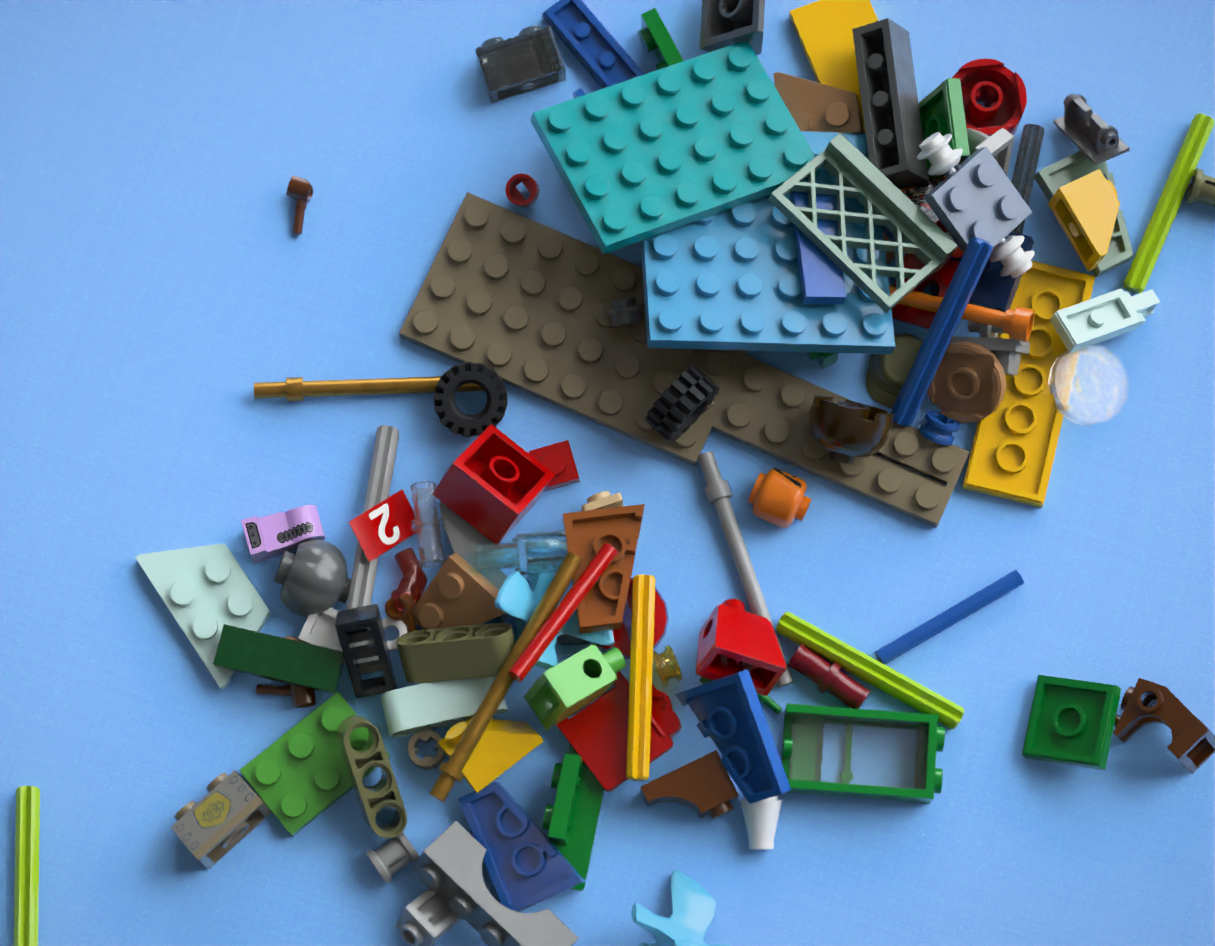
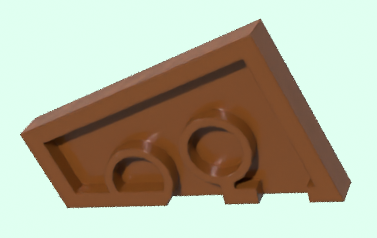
M645 504L563 513L562 521L567 553L572 552L583 559L571 580L572 586L604 543L612 545L618 551V554L576 609L579 634L621 629Z

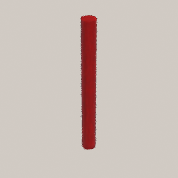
M604 543L508 671V674L518 682L524 680L618 554L615 547Z

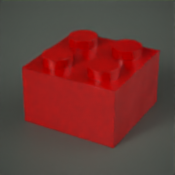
M490 424L452 463L432 495L478 530L479 533L487 537L495 545H498L536 504L555 477V474Z

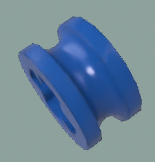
M928 410L924 416L927 423L921 424L918 430L919 433L937 444L952 445L954 441L952 432L958 431L960 427L959 422L946 417L939 411Z

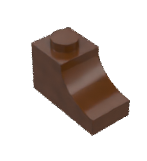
M717 750L640 787V793L647 807L663 802L680 803L695 810L699 818L709 815L711 820L718 819L733 811L732 803L737 801L739 797L727 770L721 763Z

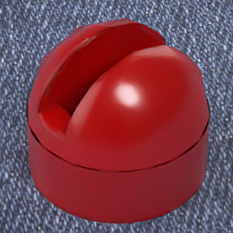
M519 173L508 180L505 192L507 198L514 205L528 207L538 199L539 186L528 174ZM521 182L531 194L528 199H525L524 195L516 187Z

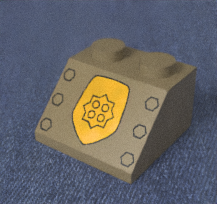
M235 770L229 776L225 772L217 776L206 788L209 793L197 804L194 801H190L183 806L174 816L177 822L171 826V829L196 859L208 869L272 814L271 810Z

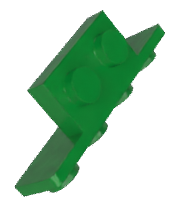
M570 745L569 754H564L563 764L555 763L551 788H556L557 793L554 805L547 804L542 829L549 830V840L586 881L604 789L585 765L582 757ZM586 882L571 888V890L583 891Z

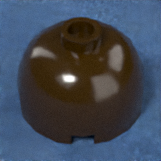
M814 395L810 410L809 426L811 435L816 443L830 451L829 459L853 464L854 457H869L883 447L890 434L895 415L887 413L888 411L855 401L845 400L834 403L831 396Z

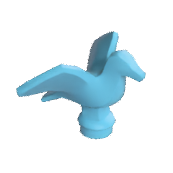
M536 568L532 573L528 574L527 579L518 571H514L505 580L497 594L494 603L495 607L515 618L517 626L516 634L514 635L515 642H517L554 577L553 572L547 568ZM575 610L535 665L544 669H550L558 664L554 648L557 636L567 634L589 642L612 646L614 644L613 630L579 634Z
M679 870L674 871L671 876L673 914L669 919L655 915L637 902L632 906L631 916L633 922L651 932L657 941L652 944L640 942L639 946H730L729 944L708 945L704 942L705 934L713 922L717 901L703 886Z

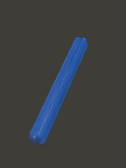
M978 237L970 239L891 410V413L895 415L893 421L899 425L906 427L912 425L993 251V246L984 239Z

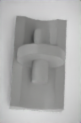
M973 321L968 322L969 332H979L980 337H952L949 345L954 342L970 341L985 346L996 355L1004 368L1005 375H1017L1021 354H1029L1030 351L1029 341L1023 342L1015 339L997 338L998 333H1003V328Z

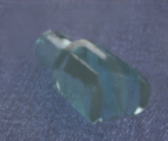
M564 529L516 534V538H512V543L475 545L477 571L482 572V570L515 567V571H519L521 575L557 572L568 553V546L565 543L567 539L566 531Z

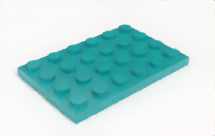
M738 42L532 113L530 121L602 254L767 196L815 158L814 153L749 42ZM822 167L815 171V178L819 177Z

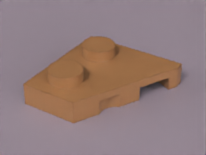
M781 72L773 73L775 88L800 131L864 134L859 97L856 93Z
M456 552L447 558L414 606L411 614L414 622L425 630L479 625L506 612L496 608L494 605L499 590Z

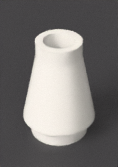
M774 796L749 804L744 797V800H740L749 840V849H774V837L782 800H779L778 796Z

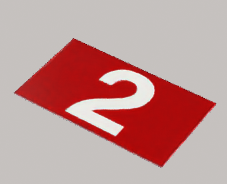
M403 489L349 521L368 562H371L422 530Z

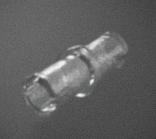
M430 481L418 482L410 486L415 518L411 521L412 532L417 534L419 566L423 568L442 566L446 561L441 536L444 524L442 517L439 516L437 498L432 495L436 489V484Z

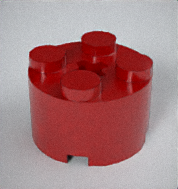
M976 59L964 64L952 78H957L961 81L966 128L992 136L1003 127L1014 135L1027 104V91L1022 78L1016 72L1013 73L1005 67L1004 63L995 59Z

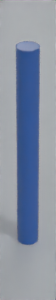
M1017 570L1010 572L875 651L877 659L885 665L1023 585L1024 580Z

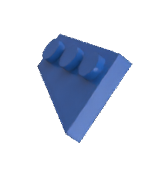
M748 669L675 694L683 706L689 705L700 721L696 726L704 738L710 736L722 754L721 763L749 804L778 796L791 790Z
M495 781L478 793L474 791L458 799L474 838L487 849L483 861L503 906L520 912L586 882L500 782Z

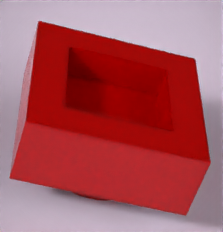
M568 440L529 451L531 456L555 474V477L545 491L580 482Z

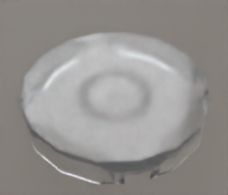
M1095 344L1069 353L1067 350L1059 355L1050 369L1048 382L1050 394L1053 393L1054 399L1057 402L1055 406L1058 411L1071 422L1085 426L1104 423L1117 415L1127 400L1129 387L1126 370L1118 357L1107 348Z

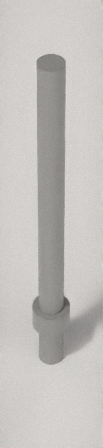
M713 451L698 455V461L707 484L704 490L709 504H714L749 607L752 614L765 617L772 623L787 669L777 681V687L781 688L793 683V679L729 500L732 497L727 480H722Z

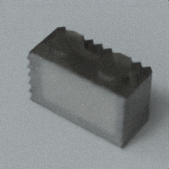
M539 25L529 26L521 30L519 35L506 40L502 37L490 38L484 41L481 47L475 49L477 66L490 103L566 81V69L551 26H546L545 28H541Z

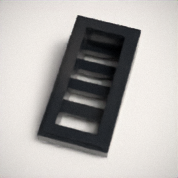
M371 604L339 611L336 617L335 628L356 699L397 689L378 605ZM370 639L374 641L371 644L354 647L355 642ZM378 655V660L358 664L357 659ZM377 671L383 672V676L366 680L361 678L363 674Z

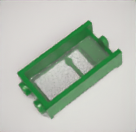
M787 703L784 710L781 762L791 790L786 793L930 804L934 799V793L941 794L943 770L942 768H936V752H943L945 728L938 727V715Z

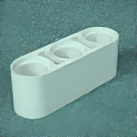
M496 676L427 682L381 694L389 737H401L415 734L421 730H433L465 722L475 715ZM505 697L494 716L508 710Z

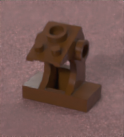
M1139 678L1135 687L1130 686L1126 690L1121 702V709L1124 711L1121 716L1116 715L1114 734L1123 743L1143 726L1159 723L1171 729L1172 742L1167 748L1191 774L1199 769L1215 753L1214 734L1166 686Z

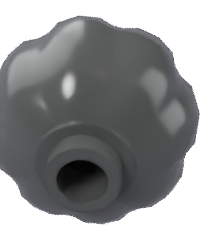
M312 539L299 543L294 554L288 551L284 552L274 582L283 585L280 598L284 605L292 613L308 618L309 614L319 613L318 616L323 615L321 612L328 610L330 607L333 608L338 601L346 603L351 579L347 578L346 559L342 552L335 545L327 541Z

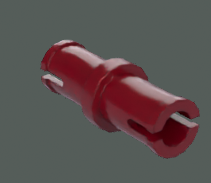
M804 644L799 646L787 664L788 667H792L818 685L816 690L822 694L827 691L850 708L859 709L871 692V690L866 689L841 672L840 665L835 662L831 665L806 648Z

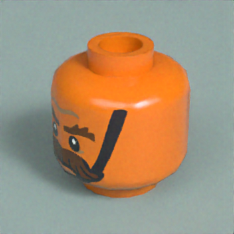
M773 468L767 474L760 472L748 502L753 504L752 511L756 517L781 528H787L793 523L794 519L803 521L812 499L805 496L807 485L803 479Z

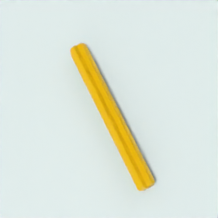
M647 574L635 575L633 578L626 771L627 779L632 781L648 780L650 767L655 577Z

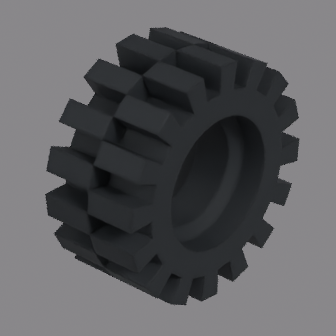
M464 362L451 367L441 376L436 385L433 400L435 412L443 426L449 428L454 434L463 435V437L476 435L478 437L490 424L496 427L503 419L508 398L505 384L495 370L479 362ZM464 384H477L485 391L487 403L480 413L466 415L456 407L455 393Z
M695 365L691 366L678 379H675L668 389H665L661 394L662 396L655 401L653 407L648 411L645 421L669 443H672L682 433H685L690 425L694 424L698 417L707 410V406L714 401V397L718 394L720 387Z

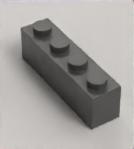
M889 18L854 28L852 31L869 161L899 190L929 182L926 159H917V156L922 151L919 145L924 140L909 31Z

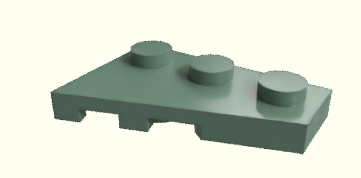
M1081 151L1039 170L1034 176L1035 181L1048 201L1051 200L1060 187L1098 169L1101 170L1106 180L1111 181L1114 187L1116 186L1113 173L1108 170L1107 162L1104 161L1094 165ZM1120 209L1117 213L1108 252L1097 267L1091 270L1096 278L1128 262L1134 256L1123 212Z

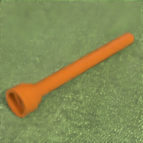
M889 285L890 296L897 291V287ZM911 291L897 304L937 313L943 298ZM967 304L961 319L1003 328V333L1009 334L1010 339L1027 342L1032 331L1035 311L1017 306L1015 310L1008 309L1007 312Z

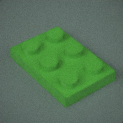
M339 692L331 696L239 770L292 837L353 789L338 743L337 731L344 719L357 714ZM359 727L353 730L349 737L350 745L360 747L365 744L369 736L368 729ZM379 767L367 769L363 774L362 781Z

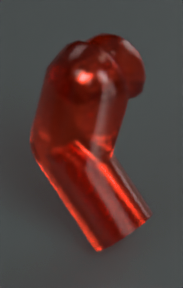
M407 548L394 556L403 574L397 589L391 593V598L399 610H405L400 599L401 595L404 593L411 595L416 605L427 585V577L413 548Z

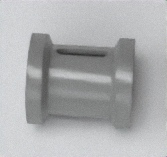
M403 831L376 851L370 849L366 852L386 884L392 881L391 876L412 861L416 863L420 857Z

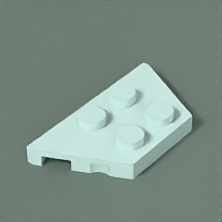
M222 543L144 553L136 556L135 558L221 690L228 687L234 671L218 668L213 665L223 625L226 624L258 632L262 630L271 612L227 545Z

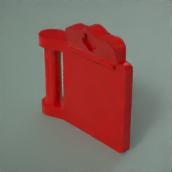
M620 671L616 673L617 680L613 683L614 688L569 720L566 718L556 725L576 753L582 757L585 765L606 792L613 791L628 780L626 771L629 682ZM653 683L650 764L672 749L673 740L671 738L677 735L682 728L679 717L673 711L669 696L657 690Z

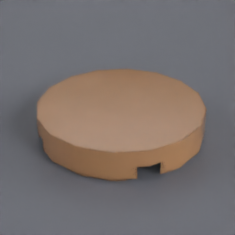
M970 341L954 342L948 345L928 388L927 396L932 404H936L942 411L940 413L959 423L978 422L995 412L1004 399L1007 385L1004 368L996 355L985 346Z

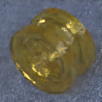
M665 646L662 653H657L654 650L653 665L662 686H668V682L671 679L683 680L679 664L671 646Z

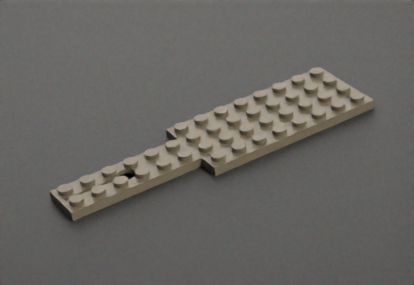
M467 192L399 332L401 338L460 364L464 362L485 364V366L495 370L503 382L691 465L696 466L698 455L702 453L711 431H715L937 528L970 453L969 451L953 444L949 446L937 444L923 437L919 433V429L912 426H902L893 421L888 439L877 454L869 457H854L853 464L829 459L830 451L819 446L811 435L809 418L814 395L831 396L834 403L849 399L746 355L747 350L647 348L645 308H642L643 321L618 326H611L610 316L604 314L605 310L612 309L611 301L635 297L636 304L644 303L642 267L610 253L602 254L601 250ZM695 365L720 389L714 397V401L707 406V410L698 417V420L691 424L689 429L682 433L677 440L669 443L645 421V417L655 401L662 396L661 394L665 389H668L671 383L678 379L684 371Z

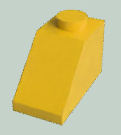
M1100 169L1060 187L1048 202L1050 209L1088 272L1095 269L1108 252L1120 206L1114 185L1111 181L1105 179Z
M473 717L452 726L447 731L446 736L438 742L448 758L452 755ZM491 719L462 770V773L465 774L463 778L478 793L544 741L527 722Z

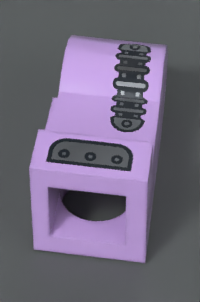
M304 505L283 513L281 511L260 518L253 516L241 520L250 556L254 564L283 555L285 551H296L298 544L312 539L324 540L325 538L316 505Z

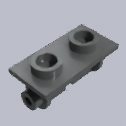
M1069 94L1064 99V116L1053 120V123L1094 165L1130 151V147L1118 137V130L1114 126L1108 125L1097 113L1095 114L1082 95Z

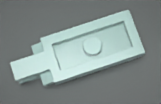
M1121 288L1059 310L1053 314L1050 321L1069 353L1136 330L1144 325L1146 317L1154 313L1153 310L1160 304V300L1153 289L1131 297L1128 291L1124 292Z

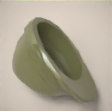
M909 333L894 334L896 347L892 354H871L866 376L867 392L876 402L891 409L923 343L922 339Z

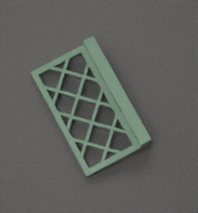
M841 133L829 142L823 152L773 191L768 199L886 313L932 273L936 274L943 268L958 246ZM822 166L835 178V185L815 183V171ZM791 191L808 193L809 208L795 206L785 196ZM816 194L836 196L837 211L817 209ZM844 197L857 199L864 206V213L845 212ZM817 219L837 221L838 236L825 235L817 228ZM845 222L865 224L866 239L846 237ZM873 225L885 226L893 234L894 242L874 240ZM847 247L866 249L867 264L854 263L848 258ZM875 250L894 252L895 267L875 265ZM903 253L914 254L925 266L921 270L904 268ZM876 276L895 277L897 291L889 297L877 285Z

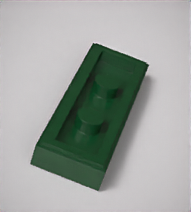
M224 624L213 665L218 668L336 695L345 659L343 652Z

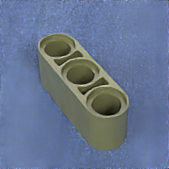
M489 623L417 630L401 635L396 640L404 678L409 683L495 677L498 675L516 643L512 625L509 623Z
M358 715L349 716L339 725L337 739L366 824L378 836L394 838L405 829L407 813L381 734L377 727L365 717ZM359 727L367 728L369 736L365 744L360 747L351 746L349 737L352 731ZM371 767H379L382 773L379 782L373 786H364L362 778L365 771ZM383 807H393L395 814L392 821L387 825H377L375 820L377 812Z

